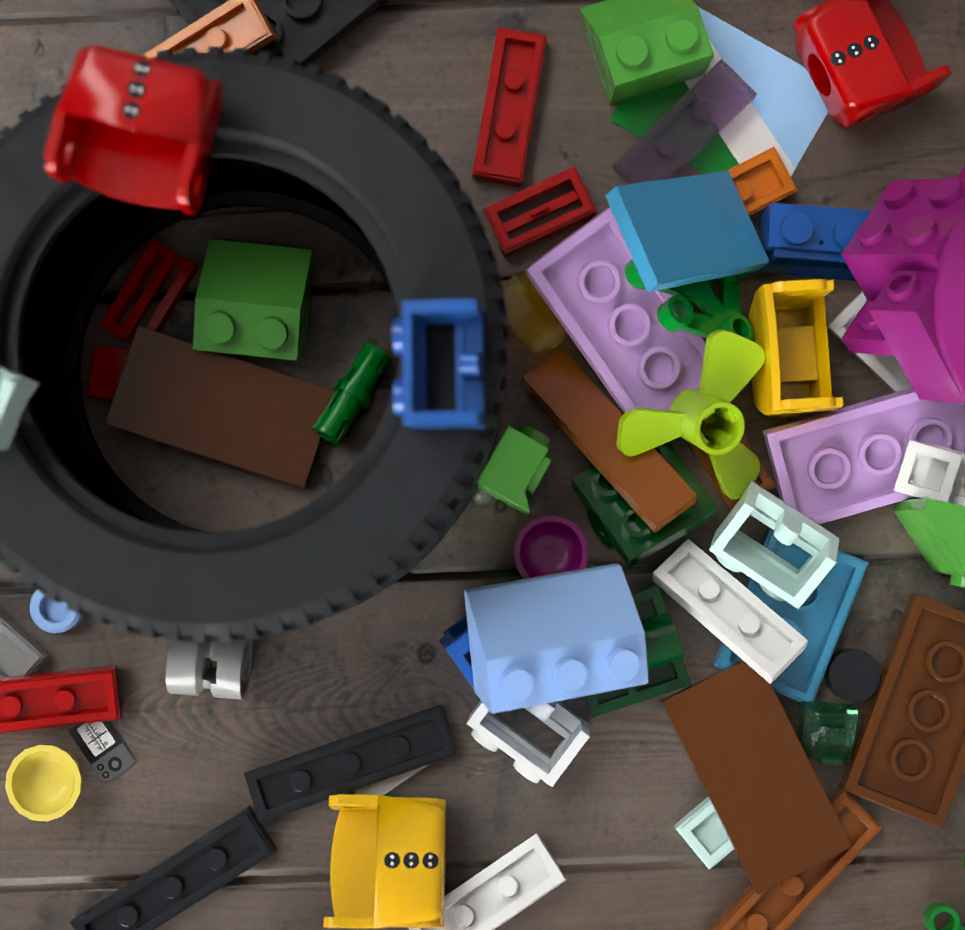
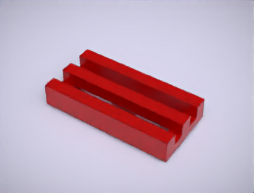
M575 166L483 208V213L490 223L492 232L499 242L504 257L591 218L597 212ZM571 183L573 191L501 223L500 215ZM580 202L582 207L509 240L507 234L571 204Z
M152 239L99 326L132 345L135 336L133 334L153 303L173 267L177 266L181 270L145 327L160 333L199 267ZM160 257L164 258L122 327L119 326V323Z

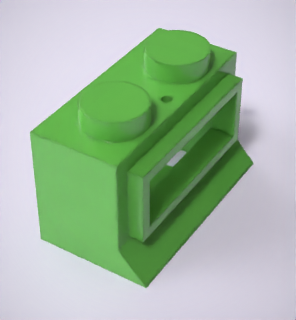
M525 424L522 425L519 431L508 426L480 475L477 488L528 515L530 511L526 494L528 496L533 494L552 461L545 457L549 449L547 446L551 439Z

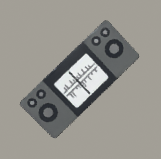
M109 721L65 726L104 784L135 764L134 758Z

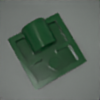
M669 442L654 449L697 494L695 504L656 533L651 530L595 466L572 478L571 487L587 508V517L595 534L607 548H615L629 568L716 517L718 507Z
M659 585L631 593L645 632L649 684L585 696L592 718L691 686L683 661L682 645L673 620L667 612Z

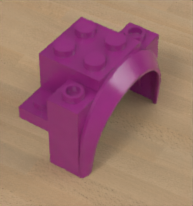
M964 166L957 178L891 181L841 254L867 299L843 335L844 343L851 353L895 356L920 400L965 404Z

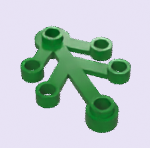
M631 259L624 267L625 277L633 287L643 290L645 286L633 259ZM748 272L717 278L719 280L720 301L711 291L710 280L658 290L673 295L659 305L657 309L658 321L667 331L678 332L682 330L705 337V341L713 331L727 330L755 342L753 327L749 320L741 315L739 281L746 277ZM689 301L695 302L703 314L695 313Z

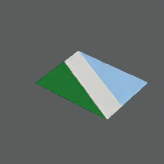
M699 8L714 53L705 75L621 101L610 121L703 174L727 171L775 147L791 177L828 113L806 67Z

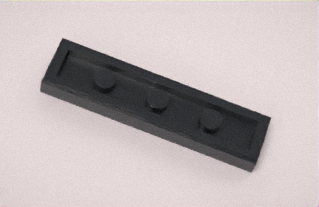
M440 704L245 772L244 776L259 823L328 800L331 795L345 794L455 756L458 753L442 705Z
M249 805L72 919L70 923L74 930H155L275 853L277 848Z

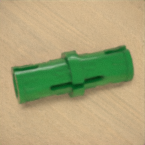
M364 343L343 379L336 380L332 387L334 394L311 430L324 441L340 446L361 409L366 410L372 402L370 395L381 375H383L391 363L392 358L386 355V352L370 343Z

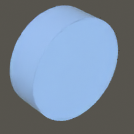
M36 590L31 598V617L34 623L46 632L61 633L72 630L84 618L83 615L67 609L68 604L64 601L62 603L54 602L44 596L39 590Z

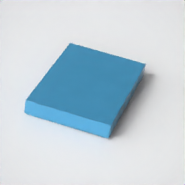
M729 171L615 186L605 195L647 292L757 271L770 262Z
M770 527L767 528L761 545L797 569H800L811 554L794 543L790 546L781 543L774 536V530ZM838 550L836 564L799 609L787 601L781 602L771 598L762 590L758 582L748 576L744 586L808 640L807 646L801 654L771 683L775 692L812 706L869 562ZM721 642L713 666L724 669L742 659Z

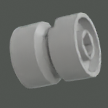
M253 639L234 642L211 641V643L170 640L166 661L167 691L170 694L199 696L205 689H210L213 697L243 700L247 694L250 682ZM212 661H217V667H212Z

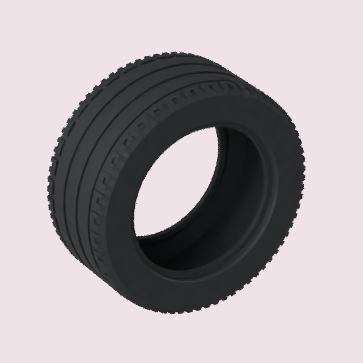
M195 47L183 48L182 52L176 53L163 50L157 51V57L154 59L200 70L208 79L220 81L223 85V101L214 137L212 166L202 205L198 209L197 214L221 208L246 206L285 210L305 216L327 226L346 238L370 260L394 295L398 318H402V301L477 299L485 313L486 429H411L403 425V415H395L392 392L387 411L364 453L338 482L308 505L280 519L239 531L213 533L184 525L146 504L122 482L110 467L93 437L86 417L80 373L85 332L92 311L114 272L129 255L152 236L176 222L194 215L184 213L181 209L155 208L118 200L89 189L71 179L69 184L57 182L46 173L44 152L55 110L68 83L60 86L62 89L60 94L53 98L47 94L38 100L41 105L30 112L26 109L19 114L18 117L21 121L12 129L6 126L0 131V366L40 383L27 400L8 450L0 451V559L3 561L2 564L11 572H22L25 575L22 581L32 588H36L52 601L59 603L64 601L68 604L67 609L101 624L108 625L110 623L116 625L115 628L154 638L165 637L168 640L184 642L246 641L294 631L365 602L410 572L415 565L423 560L441 542L449 529L454 526L479 485L477 482L490 460L500 428L509 355L507 308L504 291L500 282L501 276L492 246L485 235L484 226L466 191L463 192L459 187L461 185L459 180L436 149L431 151L428 148L429 144L426 138L409 125L408 121L400 114L393 117L386 103L379 98L376 99L369 95L365 89L358 85L351 89L341 76L334 73L332 75L326 73L320 67L309 64L306 69L301 67L296 59L286 56L284 59L274 57L272 53L259 51L258 56L250 55L243 48L223 51L221 47H208V52L200 53ZM455 325L427 326L428 412L456 411ZM399 355L396 379H403V355Z

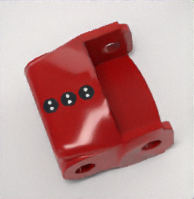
M827 0L802 14L792 24L797 34L794 43L799 56L831 118L835 123L843 125L845 129L857 126L878 115L899 109L927 95L941 86L952 74L948 65H942L926 73L922 58L908 28L888 0Z
M90 45L87 48H81L74 59L68 84L54 113L44 152L46 173L57 182L69 184L71 179L89 189L118 200L155 208L181 209L184 213L196 215L202 205L212 166L214 137L223 101L222 82L208 79L202 71L122 50L101 45Z

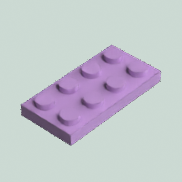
M609 207L523 271L623 413L634 407L669 410L671 403L678 394L690 388H699L705 341L701 336L682 330L670 332L662 327L657 318V309L659 305L673 295L658 290L647 292L646 289L640 290L633 287L627 281L624 267L632 259V256Z
M912 387L764 430L763 434L780 500L815 523L822 524L913 498L914 496L894 491L909 439L965 452V404L920 400Z

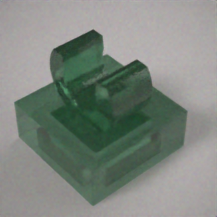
M801 701L797 737L807 757L818 758L820 764L843 765V759L852 758L858 712L854 703Z

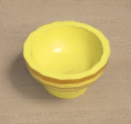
M37 745L25 749L13 759L6 774L5 789L9 802L19 814L34 821H50L62 817L75 805L82 791L83 775L78 761L67 750L55 745Z

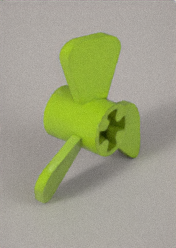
M716 330L710 333L705 343L699 388H690L678 394L671 403L669 410L641 407L627 410L621 416L618 424V450L627 456H636L681 437L709 454L722 493L733 500L741 498L750 482H754L760 472V462L758 457L740 442L745 428L744 417L741 411L730 402L764 365L765 353L762 347L749 339L727 330ZM704 420L708 424L700 431L701 423Z

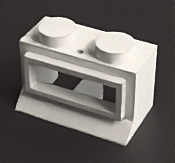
M480 700L466 723L473 728L471 732L472 737L488 750L496 752L500 748L515 759L513 763L515 769L534 783H538L542 779L553 787L590 737V724L560 701L524 707L564 737L550 756L496 715L491 714Z

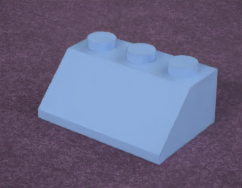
M618 563L464 589L474 692L491 714L649 684L645 632L624 572Z

